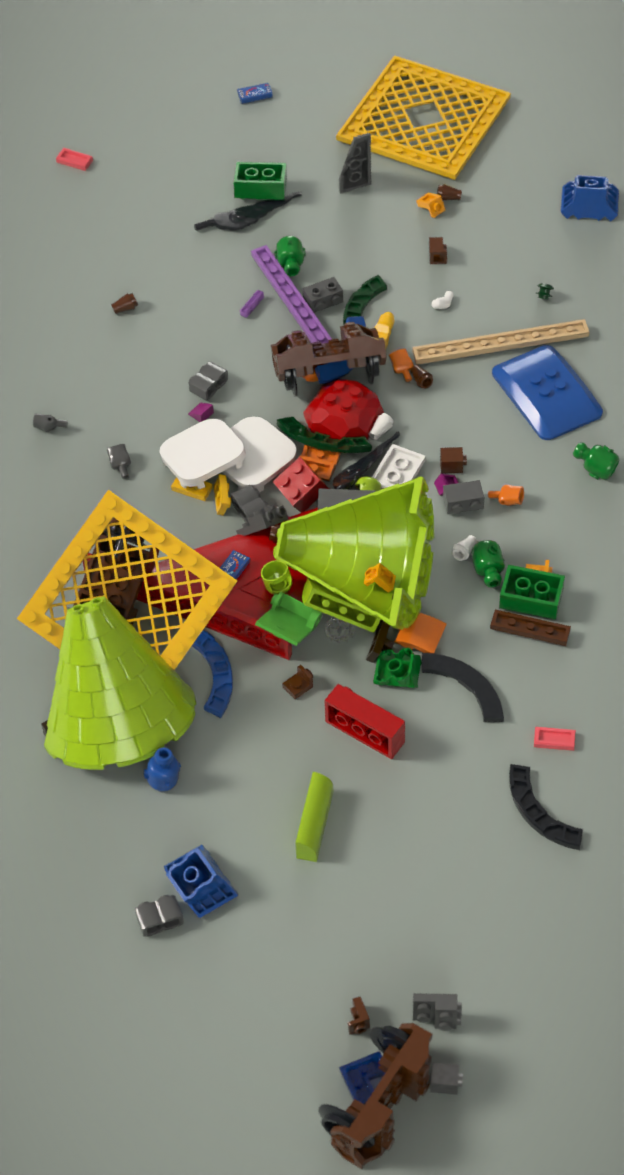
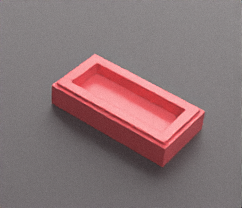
M63 148L56 157V162L86 171L93 162V156Z
M535 727L534 747L574 751L576 730Z

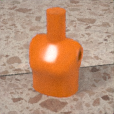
M404 348L390 353L389 358L396 374L402 373L406 382L411 381L412 377L409 370L414 365L407 350Z
M506 484L502 486L500 491H489L488 497L498 498L499 503L506 506L513 504L521 505L524 499L523 486Z

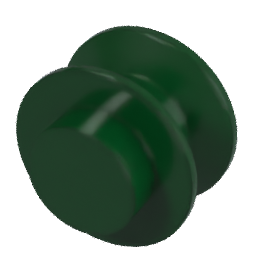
M544 283L537 285L540 288V291L535 293L539 294L538 298L548 300L549 297H553L550 294V290L554 289L552 285Z

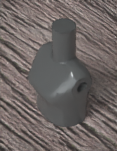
M34 414L33 427L40 428L45 432L54 429L56 426L63 428L68 426V421L56 419L52 415Z
M118 444L108 448L107 453L112 469H119L122 479L129 477L126 466L131 464V460L125 444Z

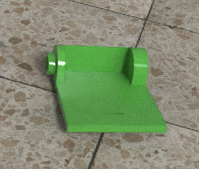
M280 592L273 596L271 600L272 608L258 619L255 625L297 646L316 629L323 613L305 606L304 603Z

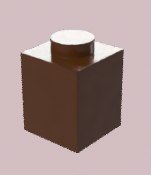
M463 447L440 448L441 474L463 473V466H467V455H463Z

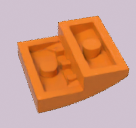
M304 445L302 455H299V457L308 463L322 480L330 481L341 453Z
M419 613L409 628L399 630L394 642L411 650L415 648L422 653L434 654L446 623L429 615Z

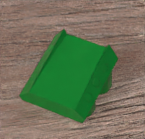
M403 648L399 653H394L391 649L384 650L377 658L373 683L377 685L418 688V678L422 665L421 656L415 655L410 648Z

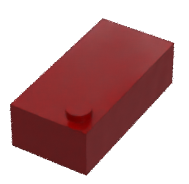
M337 684L324 700L326 723L391 760L404 745L405 721L354 693L349 687Z

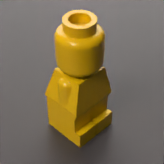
M390 312L382 314L377 325L374 327L377 329L379 338H384L385 349L389 344V337L395 322L394 315Z

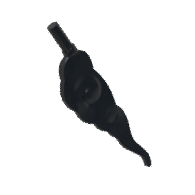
M296 192L286 196L285 199L261 201L254 205L239 207L229 212L218 213L209 220L194 224V228L197 231L210 226H216L224 230H241L256 223L259 218L264 217L275 208L285 205L291 199L302 196V193Z
M396 432L394 436L380 444L371 453L338 474L333 479L334 489L347 490L352 487L356 480L382 455L384 449L400 436V432Z

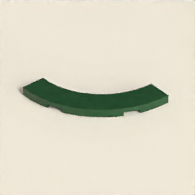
M379 275L364 282L351 295L345 306L343 326L348 317L362 316L367 304L375 296L387 290L386 283Z
M294 417L277 419L276 425L286 435L307 446L340 453L372 452V445L365 436L332 439L330 435L308 431L307 427L299 423Z

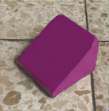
M199 403L188 414L197 421L202 422L214 413V408L212 404Z
M441 473L434 481L435 487L441 496L443 495V485L459 483L455 475Z

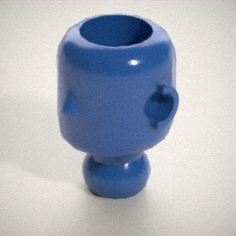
M160 748L149 759L147 769L144 770V777L153 789L168 791L177 784L181 764L173 756L170 749Z

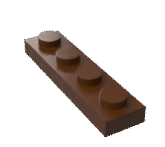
M495 609L490 629L566 646L571 626Z

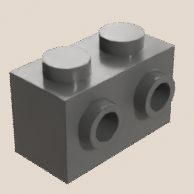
M331 277L304 287L303 298L313 313L343 303V289L335 277Z
M480 480L443 485V500L447 514L484 509L485 497Z

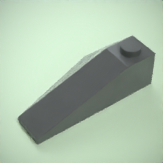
M370 133L356 136L352 140L339 177L340 194L371 185Z

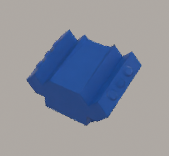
M577 175L575 181H569L562 187L561 213L566 219L572 215L578 220L580 218H594L600 221L606 217L611 222L618 216L619 189L613 183H608L609 179L607 177Z
M203 845L164 866L166 876L184 902L188 903L199 918L238 896L237 891L232 887L230 881L222 873L216 861L210 856V853Z

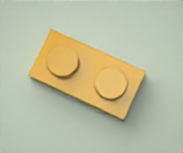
M222 474L218 475L214 484L217 515H224L227 508H230L231 498L228 497L229 483H227L226 475Z
M176 477L171 485L172 491L206 501L213 489V485L204 481V488L198 489V486H187L185 489Z

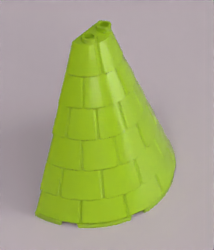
M418 476V478L408 482L398 483L360 498L349 499L331 507H325L307 515L282 522L277 530L278 540L273 550V556L276 560L285 562L288 567L299 571L333 593L339 594L354 605L380 618L393 628H409L421 611L420 597H426L434 552L431 551L429 543L434 539V513L432 499L427 498L425 493L429 490L424 477ZM381 563L396 575L394 590L388 593L375 582L369 586L364 585L365 572L368 568Z
M96 597L89 602L77 604L68 609L55 675L56 683L47 722L48 729L43 744L48 754L54 759H62L65 765L74 768L103 770L109 764L116 763L118 767H123L146 760L154 756L158 749L165 748V744L169 741H177L188 730L196 714L194 708L197 703L192 688L180 678L179 674L166 663L106 597Z

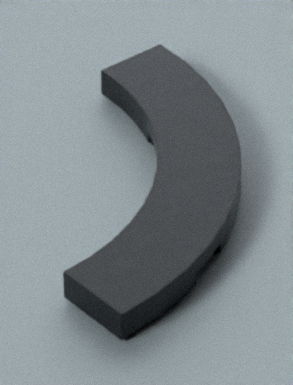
M422 653V673L438 674L456 679L458 683L476 697L482 711L483 722H504L500 699L492 685L480 672L470 665L449 656Z
M510 764L509 784L511 795L525 821L548 840L567 848L580 850L583 829L567 825L559 820L556 821L549 816L548 812L535 799L532 792L530 767Z

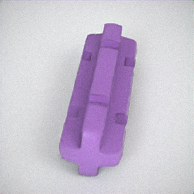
M256 290L245 303V306L240 309V315L247 318L264 298V292Z

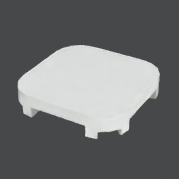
M254 416L247 417L230 428L244 445L247 456L242 462L243 466L238 470L232 466L222 473L238 485V490L251 485L260 493L264 491L265 484L296 460V446L287 436L265 419Z
M207 419L166 440L161 445L159 451L164 466H167L185 489L187 486H198V489L204 488V481L232 466L238 470L243 466L242 462L247 456L242 441L226 423L219 419Z

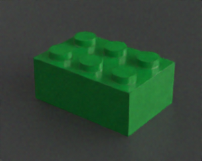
M236 162L233 181L234 198L259 200L285 199L287 183L286 163Z
M508 564L500 593L499 608L556 620L564 590L565 576Z

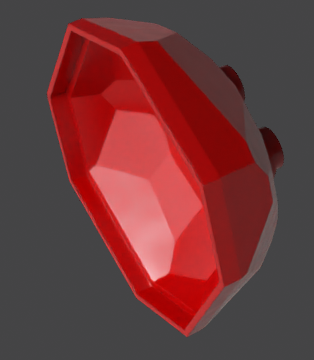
M336 379L330 383L323 384L304 410L303 416L309 431L312 433L319 432L330 435L332 439L365 436L368 440L370 437L369 432L378 415H382L384 411L374 391L358 381Z

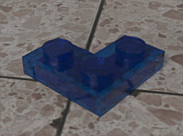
M380 1051L339 1067L340 1074L353 1100L356 1099L366 1104L374 1091L370 1081L385 1075V1072L378 1069L380 1066L378 1063L382 1058Z

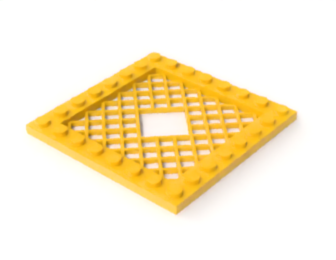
M394 55L337 133L336 140L351 145L354 137L370 133L371 152L455 180L511 98V93ZM407 76L410 79L402 81L401 77ZM423 81L424 84L417 86L415 82ZM405 84H413V87H405ZM402 86L403 89L395 91L394 87ZM438 86L439 89L431 90L430 87ZM427 88L428 91L420 93L419 89ZM416 90L417 94L409 95L408 92ZM450 90L453 91V94L446 95L444 91ZM405 93L406 97L399 98L397 94ZM442 93L443 96L435 98L434 94ZM394 95V100H387V97ZM430 95L432 99L424 100L423 96ZM466 95L468 98L461 100L459 96ZM456 97L457 101L449 102V98ZM420 98L421 101L413 103L412 99ZM409 100L410 104L402 105L401 102ZM445 100L446 104L439 105L437 101ZM481 100L483 103L475 105L474 101ZM434 102L443 121L414 128L405 109ZM471 102L472 106L464 107L463 103ZM398 103L399 107L391 108L390 104ZM387 105V110H380L379 107ZM460 105L461 108L454 110L452 106ZM449 107L450 111L442 112L441 109ZM474 109L476 113L470 115L467 113V111ZM402 110L403 114L395 116L394 112ZM464 112L465 116L457 117V113ZM391 113L392 117L384 118L383 114ZM380 115V120L373 121L372 117ZM453 115L454 119L447 120L445 116ZM406 118L407 121L399 123L397 119ZM468 120L469 123L461 125L460 121ZM395 121L396 124L388 126L387 122ZM457 122L458 126L450 127V123ZM384 123L385 127L377 129L376 124ZM407 125L410 126L411 129L404 130V131H403L402 128H401V127L407 126ZM446 125L447 129L439 130L438 126ZM373 126L374 129L366 131L365 127ZM435 127V132H428L427 129ZM398 128L400 132L392 133L391 129ZM387 130L388 135H380L379 132ZM424 130L425 134L417 135V131ZM461 130L462 134L454 135L453 131ZM448 132L451 134L450 137L446 138L442 136V134ZM413 133L415 137L406 138L405 134ZM402 135V140H395L394 137ZM439 135L440 139L432 140V136ZM428 138L429 142L421 143L420 139ZM417 140V145L410 146L409 142ZM454 140L455 144L447 145L446 141ZM443 143L444 147L436 148L435 144ZM432 146V150L425 151L424 147ZM447 151V155L440 156L439 152Z
M108 490L17 619L60 649L64 627L55 621L66 620V605L80 604V602L91 601L96 598L93 597L91 586L102 585L103 596L107 598L105 584L144 578L150 616L129 619L127 621H137L138 633L141 636L142 634L153 633L155 643L150 645L151 647L155 646L156 652L159 655L158 646L168 644L160 656L175 670L233 589L237 580ZM113 518L119 521L116 523H110ZM120 525L122 536L111 537L110 527ZM124 525L135 533L125 535ZM107 528L108 538L99 539ZM136 536L138 547L127 549L126 538ZM140 536L152 545L141 546ZM123 539L124 550L114 551L112 540ZM109 541L111 552L100 553L98 543ZM95 545L97 554L87 556ZM153 548L154 559L144 560L142 549ZM156 548L167 556L157 558ZM139 550L141 561L130 562L128 552ZM125 552L127 563L116 565L114 554ZM111 555L113 566L102 567L101 556ZM98 557L99 568L89 570L87 559ZM169 559L170 570L160 571L158 561ZM172 559L184 568L173 569ZM84 560L85 570L75 572ZM155 561L157 572L146 574L144 563ZM141 564L143 575L132 576L131 565ZM127 566L129 577L118 579L117 568ZM114 568L115 579L105 581L103 570ZM185 570L187 581L176 583L174 572ZM188 570L200 579L189 580ZM100 571L102 582L91 583L89 573ZM86 573L88 584L77 586L75 575ZM171 573L173 584L162 585L160 574ZM157 575L159 586L148 588L147 577ZM73 577L74 586L64 588L70 578ZM201 582L203 593L192 594L190 583ZM204 582L210 585L206 591ZM187 584L189 595L178 597L176 586ZM88 587L90 598L79 600L78 589ZM174 587L175 597L164 599L163 588ZM75 589L76 600L66 602L64 591ZM160 589L161 600L151 601L149 591ZM61 593L63 603L53 604ZM202 596L194 607L193 597ZM190 598L191 609L180 610L179 600ZM176 600L178 611L167 613L165 602ZM162 603L164 614L153 615L151 604ZM63 606L65 616L54 618L52 607ZM48 609H50L51 618L46 615ZM191 612L183 623L181 613ZM178 614L180 625L169 627L167 616ZM164 616L166 627L155 629L154 618ZM151 619L152 630L141 631L140 620ZM180 628L171 640L170 629ZM167 630L168 641L158 643L156 632Z

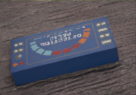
M269 83L237 89L241 104L273 97Z
M233 550L220 569L237 580L249 564L250 558Z

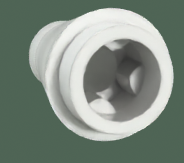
M385 413L378 415L369 432V436L374 440H378L379 437L393 427V419Z
M469 535L464 540L455 544L452 550L453 557L459 561L468 559L473 546L477 544V539Z

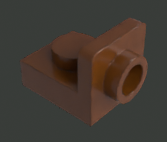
M300 664L297 666V673L283 682L282 687L296 700L313 688V674L309 669H305Z
M361 996L352 999L353 1007L350 1008L354 1020L347 1023L350 1035L364 1033L370 1028L369 1016Z

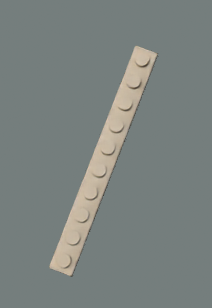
M585 319L416 346L412 347L415 363L418 365L589 337V329Z

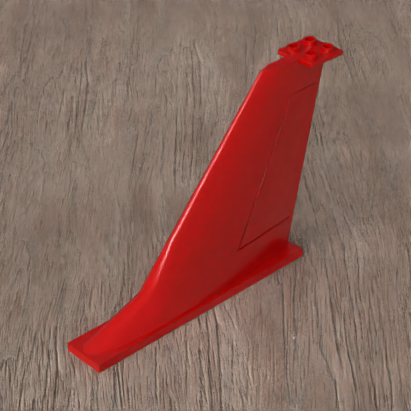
M318 507L288 517V520L315 512L318 510ZM271 527L245 536L237 534L193 549L219 568L233 550L250 558L249 564L237 578V583L208 622L206 628L289 660L292 656V644L255 625L256 621L272 608L271 600L274 596L265 588L261 576V570L265 564L276 560L273 556V550L277 543L269 540ZM169 559L158 562L160 571L170 570ZM172 559L173 569L184 568ZM156 565L154 566V569H153V572H152V573L157 572V571H156ZM288 567L292 578V585L285 594L303 603L302 594L308 577ZM185 570L174 572L176 583L187 581ZM188 570L189 580L200 579ZM171 573L160 574L162 585L173 584ZM157 575L147 577L148 588L159 586ZM143 581L137 600L148 604L145 583ZM201 582L190 583L192 594L203 593ZM204 582L206 591L210 585ZM187 584L176 586L178 597L189 595ZM174 587L163 588L164 599L175 597ZM160 589L149 591L151 601L161 600ZM202 596L193 597L194 607ZM190 598L179 600L180 610L191 609ZM176 600L165 602L168 613L178 611ZM162 603L151 604V606L163 610ZM191 612L181 613L182 618L187 619Z

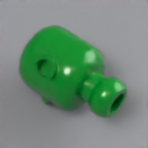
M285 236L277 242L276 251H274L275 259L278 260V263L284 268L288 276H296L300 272V266L304 262V256H306L305 247L303 248L301 240L297 237Z
M579 442L573 452V456L576 459L584 460L585 470L590 472L589 475L595 479H609L620 460L614 450L606 445L604 447L594 445L590 449L585 443Z
M492 540L478 542L471 551L475 571L478 575L484 577L486 586L490 588L497 587L502 582L500 573L505 568V560L503 559L501 548L497 542Z

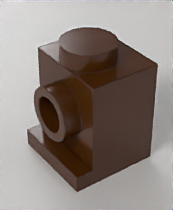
M429 237L430 264H447V244H443V237Z

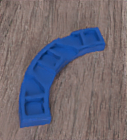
M363 316L348 317L346 319V323L355 322V324L366 327ZM347 360L318 365L315 368L319 383L325 384L340 379L349 374L354 368H349Z
M203 630L192 647L204 656L213 675L212 690L204 705V710L221 718L229 705L232 695L233 675L231 664L223 647L215 641L212 635Z

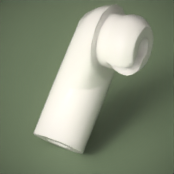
M446 291L444 297L433 300L432 307L434 309L448 308L454 296L453 292Z

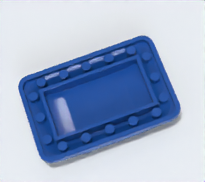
M550 345L540 346L500 363L492 369L494 379L537 435L543 440H552L598 420L603 415L602 407L585 383L560 353Z

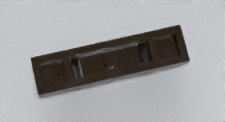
M380 620L366 658L371 663L375 661L381 651L392 650L394 642L386 638L390 625L383 620Z

